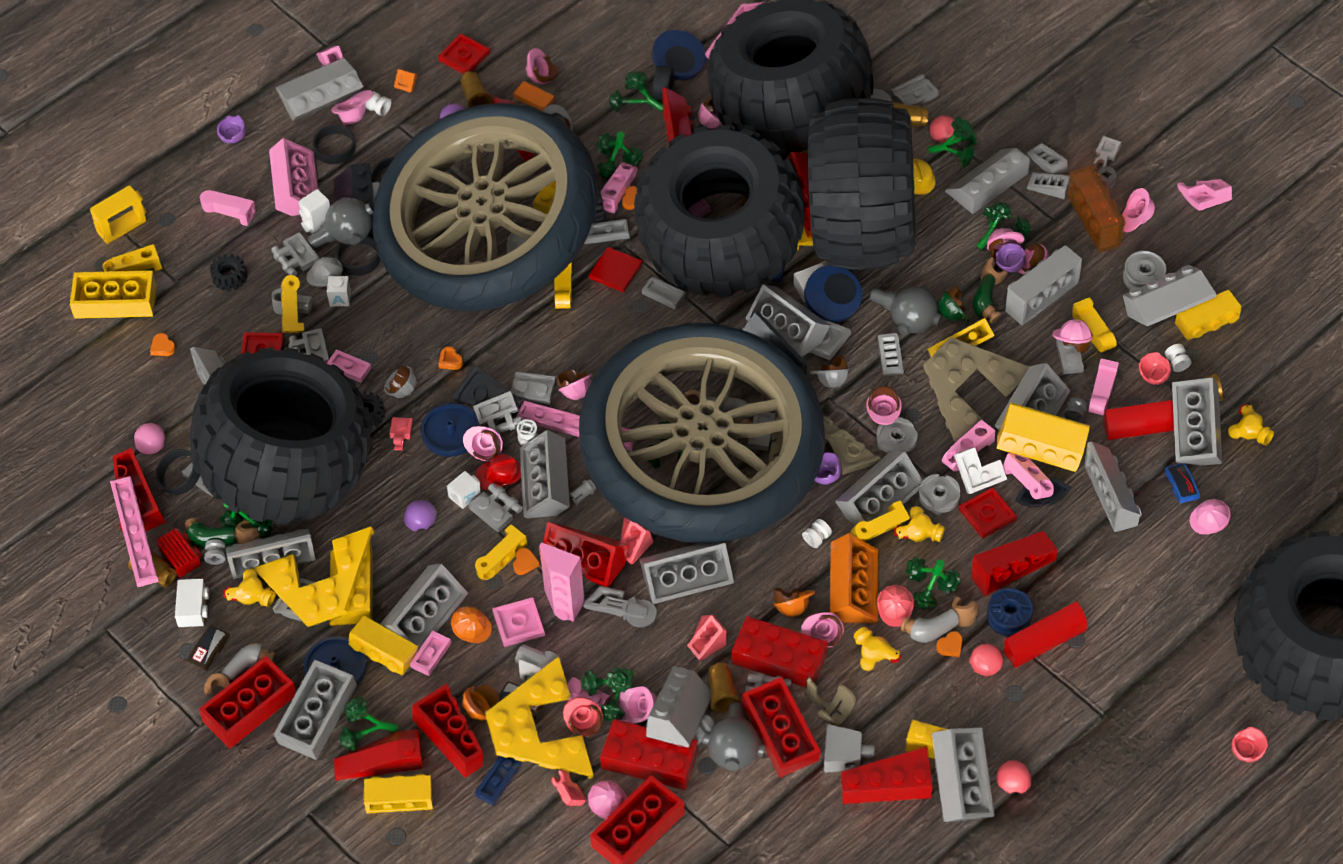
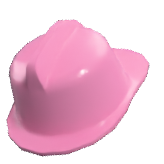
M371 90L359 92L346 101L335 105L331 111L339 115L344 125L355 123L364 116L366 111L365 103L372 98L373 92Z
M1139 188L1130 195L1120 220L1122 231L1131 232L1153 216L1155 204L1149 197L1147 190Z
M636 687L628 689L624 693L621 692L618 707L625 712V715L620 721L635 724L648 720V715L657 700L655 693L646 687Z

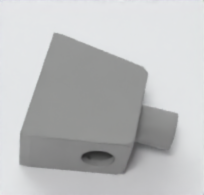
M827 725L824 772L846 771L859 767L860 757L874 758V745L861 744L862 733L860 731Z

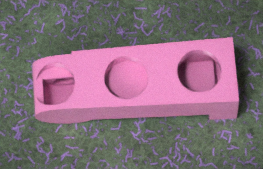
M624 162L619 165L601 190L604 210L615 214L618 209V203L625 194V190L636 177V166Z
M212 190L204 191L200 195L202 209L205 212L215 211L238 218L241 224L245 226L249 225L256 213L254 201Z
M1100 359L1088 412L1104 416L1117 376L1118 362Z
M980 420L950 447L943 456L942 463L952 471H958L959 468L954 454L970 448H975L978 453L986 445L990 446L995 442V430L983 420Z
M1014 453L1007 454L1003 464L1005 474H1013L1030 490V494L1034 499L1052 496L1054 491L1052 482L1030 458Z

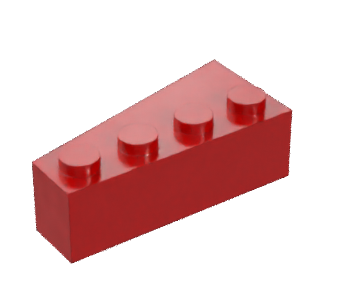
M129 448L112 456L115 480L131 476L145 532L166 523L133 449Z
M1044 531L974 555L971 579L985 597L1056 561L1058 549Z
M447 683L412 705V720L465 778L483 767V751L472 730L469 729L467 720L459 710L458 703L455 697L453 698Z
M927 747L841 772L843 804L931 798L932 780Z

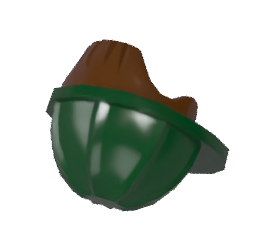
M955 286L948 291H944L938 304L941 314L951 321L965 318L969 323L970 320L963 313L966 311V307L961 306L962 301L960 298L962 293L959 287Z

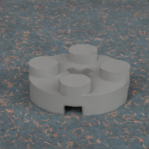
M898 417L897 421L888 425L880 424L877 429V446L887 454L890 451H905L908 455L917 444V430H915L912 422L905 418ZM900 434V439H894L892 436Z
M930 475L920 485V503L934 515L949 512L960 502V486L950 476ZM936 491L944 492L943 496H936Z

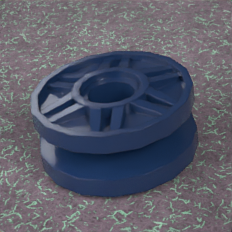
M1012 588L999 590L992 595L988 603L987 621L989 626L996 633L1003 636H1012L1029 627L1033 614V604L1030 598L1020 590Z

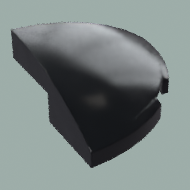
M1047 476L1054 487L1052 496L1034 499L1030 494V490L1023 486L1015 502L1028 507L1054 504L1063 499L1072 487L1055 477L1052 479Z

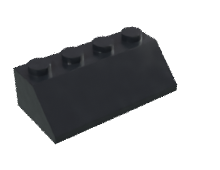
M370 163L350 165L334 179L335 202L341 198L350 197L356 198L365 204L371 203L374 207ZM373 226L371 228V231L367 235L371 238H374Z
M759 311L755 312L742 330L753 333L778 347L807 376L806 361Z

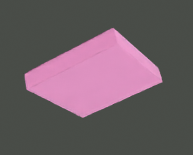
M533 597L492 608L504 647L545 636Z

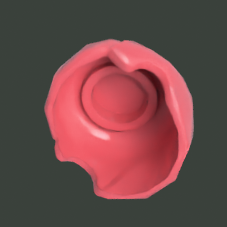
M945 115L936 117L929 126L931 138L935 142L944 143L953 134L954 128L951 123L955 120Z
M1158 352L1146 354L1139 363V371L1142 378L1152 385L1164 383L1172 372L1168 359Z
M982 644L972 651L969 663L975 673L983 676H993L1000 671L1003 665V657L999 649L994 645Z
M1248 727L1239 731L1234 736L1231 745L1233 753L1239 760L1254 762L1265 754L1268 742L1267 737L1261 730Z
M1010 760L1005 762L998 768L996 774L999 787L1009 794L1012 792L1023 794L1031 786V774L1027 766L1020 761Z

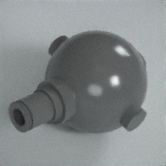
M344 197L337 200L328 209L325 224L321 226L319 231L308 237L310 245L316 249L324 243H332L335 240L343 244H358L371 231L374 207L371 203L365 204L356 198Z
M911 286L902 289L898 293L894 291L886 292L875 287L870 295L871 301L881 304L886 310L891 312L892 320L901 334L921 333L927 331L933 325L938 326L941 322L942 314L938 313L937 301L930 288L926 286Z
M738 702L731 703L728 709V716L717 722L710 732L704 731L702 737V744L707 745L711 759L718 766L730 771L740 770L749 766L757 756H763L765 743H760L756 729L743 717L744 707Z

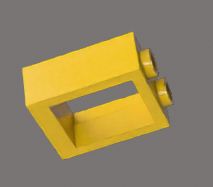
M130 185L90 208L96 231L106 244L146 222L144 214L146 209L141 203L143 198L139 191H134ZM131 205L133 206V210L108 223L109 218Z

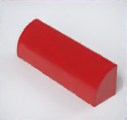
M1173 400L1105 410L1103 426L1107 440L1174 431Z
M1076 601L1006 638L1003 653L1012 665L1017 668L1086 631L1087 620L1081 606Z

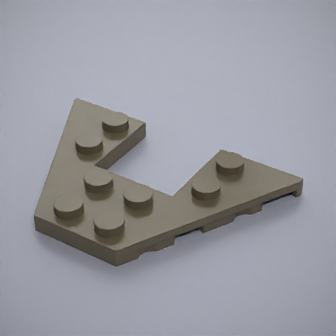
M952 337L923 365L926 374L929 376L931 388L934 389L938 398L937 404L942 416L946 419L945 424L951 432L954 443L980 420H983L955 392L959 386L978 369L1007 397L1019 385L1029 366Z
M824 416L825 443H828L832 453L840 458L842 475L876 465L881 460L880 456L876 457L865 448L864 444L857 442L847 431L839 429L833 424L831 419ZM782 431L772 434L768 465L780 454L783 441Z

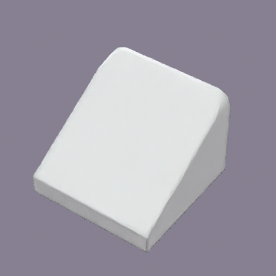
M519 660L521 684L538 673L541 668Z

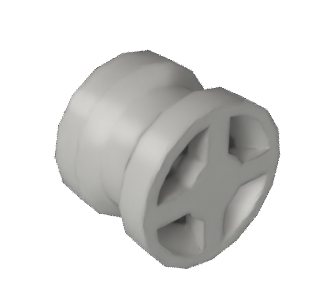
M217 539L207 541L205 543V550L207 552L204 555V560L213 565L225 562L226 556L224 551L226 550V543Z

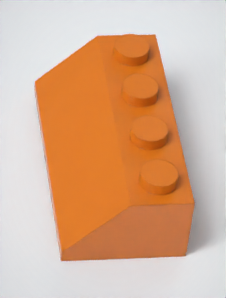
M848 533L831 542L830 612L837 615L844 623H877L878 549Z

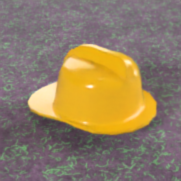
M913 159L915 194L925 195L930 193L935 186V177L932 169L927 162Z

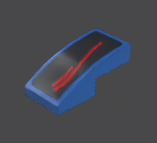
M1185 463L1165 467V475L1171 482L1173 493L1180 503L1200 499L1195 481Z

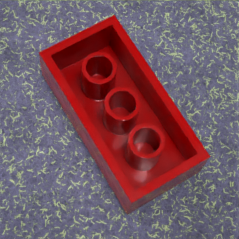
M746 616L732 649V664L764 673L771 677L783 676V679L792 680L791 683L807 688V679L809 677L816 684L828 654V641Z
M265 656L199 708L202 721L231 749L296 695L294 682Z
M782 676L742 693L741 703L753 727L756 729L761 743H765V750L779 778L819 761L821 751Z
M613 719L600 756L601 769L647 780L652 775L663 785L686 790L698 755V740L692 739L689 747H684L646 737L647 727Z
M651 775L590 834L591 847L611 864H634L685 814L684 801Z

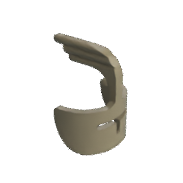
M809 677L807 679L808 696L816 704L826 709L825 711L820 710L818 716L837 727L841 726L856 705L855 695L844 685L840 684L832 703L828 704L819 697L817 685L812 681V678ZM842 702V704L837 710L838 713L835 712V714L832 717H830L832 713L835 711V709L838 707L839 703Z

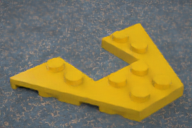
M368 527L332 540L338 575L301 587L297 561L293 554L255 567L254 570L307 627L348 613L350 600L355 592L354 585L357 577H360L364 565L363 559L368 553L367 547L371 535L374 534V530L372 527Z
M559 657L486 712L487 723L496 755L506 758L512 757L522 762L525 760L534 762L542 767L561 769L568 773L573 772L585 775L591 779L594 774L582 735L540 743L530 710L532 706L569 700L570 693Z

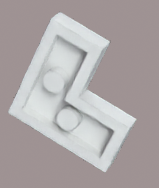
M975 448L954 454L967 494L1007 480L1001 460L981 466Z

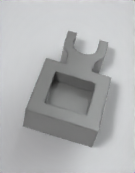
M1103 136L1096 150V155L1099 157L1095 159L1093 167L1096 168L1099 163H1103L1102 167L1108 166V160L1114 161L1121 148V142Z

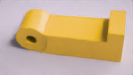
M154 244L113 257L103 263L104 272L144 271L151 268L157 271L162 269Z
M572 262L554 279L555 309H571Z
M294 275L286 276L281 282L282 333L304 332V323H298L297 290L300 282Z
M1089 297L1074 303L1072 316L1075 320L1079 319L1087 323L1093 335L1091 341L1102 353L1116 347L1117 342L1113 333L1109 331L1104 321L1094 309V303Z
M901 500L887 508L888 513L869 522L861 521L851 529L850 534L865 542L896 528L897 525L904 524L910 517Z
M513 525L505 529L506 537L486 556L478 558L475 562L477 576L480 579L489 580L493 578L516 557V552L519 549L528 546L526 536Z

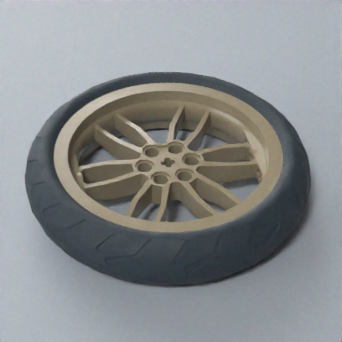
M512 103L477 105L458 110L442 117L415 135L399 151L384 173L376 193L372 220L373 236L379 258L396 283L416 298L436 307L459 311H480L499 308L520 301L552 282L568 267L584 245L596 214L598 182L590 154L582 141L566 124L553 115L530 106ZM504 149H518L538 155L519 165L500 180L503 170ZM484 151H494V158L487 176H483L481 170L482 153ZM472 156L474 182L471 185H466L452 175L445 173L446 170L456 163ZM548 164L551 167L549 171L520 184L544 165ZM438 180L455 188L458 192L456 195L438 193L429 190V188ZM556 181L555 196L548 215L529 206L516 204ZM423 197L439 205L453 208L432 218L414 231L417 211ZM513 217L532 219L542 224L533 233L516 225L511 220ZM499 226L504 227L519 238L527 240L518 248L497 258L495 229ZM448 228L426 246L420 248L418 245L419 241L442 229ZM468 232L465 244V264H447L430 258L432 255L451 246ZM481 236H486L488 242L487 260L485 262H474Z
M686 323L663 327L642 335L626 344L607 360L595 375L586 392L579 419V439L589 476L602 496L626 519L643 526L654 534L683 542L718 543L742 539L774 525L803 500L822 464L825 449L824 415L816 392L807 376L778 347L753 333L726 325ZM703 370L699 404L692 405L681 391L664 376L683 371ZM710 371L728 375L725 387L715 402L706 400V386ZM734 377L755 388L768 400L750 403L725 413L721 411L728 399ZM654 385H658L672 398L679 409L677 410L663 403L648 391ZM637 398H640L653 412L670 422V424L647 425L622 431V420L625 410ZM771 411H776L780 418L777 421L758 424H736L749 417ZM779 431L783 432L780 454L768 466L751 450L734 440L756 438ZM644 439H668L655 446L633 452H626L624 446L625 442ZM679 450L683 451L675 467L670 488L650 478L635 464L636 462L657 459ZM726 453L746 462L758 473L752 479H748L733 465ZM707 458H714L728 477L742 488L723 494L700 495L704 480L705 460ZM689 461L699 463V476L694 494L675 490L679 477Z

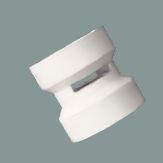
M372 91L373 96L365 103V108L370 111L374 110L380 116L386 115L391 107V100L387 97H381L379 93Z
M1182 344L1172 345L1165 351V356L1168 361H1171L1170 365L1175 372L1186 370L1192 363L1189 356L1185 355L1186 350Z
M525 419L517 425L518 442L521 446H524L538 436L537 425L532 420Z
M817 519L811 528H807L802 533V536L811 547L818 548L822 544V540L827 539L832 534V531L826 522Z

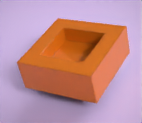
M398 69L394 88L410 93L414 92L418 74Z

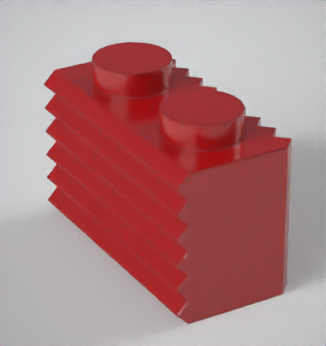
M175 528L159 539H156V544L159 552H161L168 564L171 565V568L177 571L176 575L181 578L201 566L199 560L201 554L196 547L192 548L190 546L191 541L185 532L181 534L178 528Z

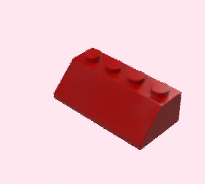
M662 88L663 115L669 144L672 139L681 134L685 137L692 135L691 131H694L693 120H689L691 108L690 105H686V99L667 88Z

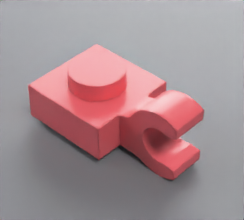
M392 417L390 438H394V450L403 451L404 439H411L413 418Z
M560 770L558 773L561 776V780L560 778H552V783L557 787L563 802L567 806H582L587 800L577 783H572L567 771Z

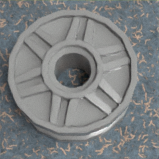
M1150 251L1132 253L1125 262L1123 282L1130 290L1145 286L1149 281L1159 280L1166 274V264L1159 255Z

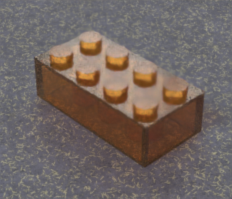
M1092 165L1070 171L1067 197L1098 253L1121 247L1125 219L1122 214H1119L1116 202L1110 198L1107 186H1104L1101 182L1099 172L1095 171Z

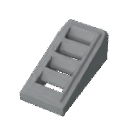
M1043 143L1027 152V155L1047 174L1063 175L1068 171L1067 159Z
M1032 173L1027 189L1064 199L1070 186L1071 177L1057 174Z
M898 334L879 335L877 345L883 376L902 375L904 372ZM896 364L898 365V366H896V367H887V366H886V365H896Z

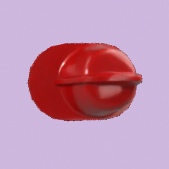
M499 454L494 456L491 461L479 466L474 476L479 480L480 488L489 491L488 487L492 483L498 487H504L517 482L521 478V465L514 457L507 454Z

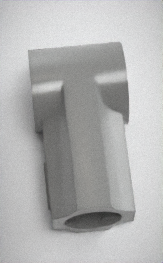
M281 288L274 290L272 293L273 310L277 314H282ZM297 295V312L309 314L312 307V297Z
M523 644L517 651L515 662L519 663V660L543 669L559 656L554 652L545 651L543 653Z

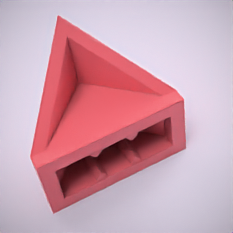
M624 518L620 542L629 545L626 561L634 564L654 542L649 530Z
M702 615L694 636L687 646L697 659L702 661L726 646V629L714 615Z

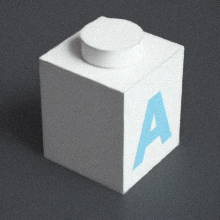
M328 276L327 296L329 306H349L351 289L348 276Z
M466 471L447 485L449 498L462 509L481 494L479 480L474 475H469Z

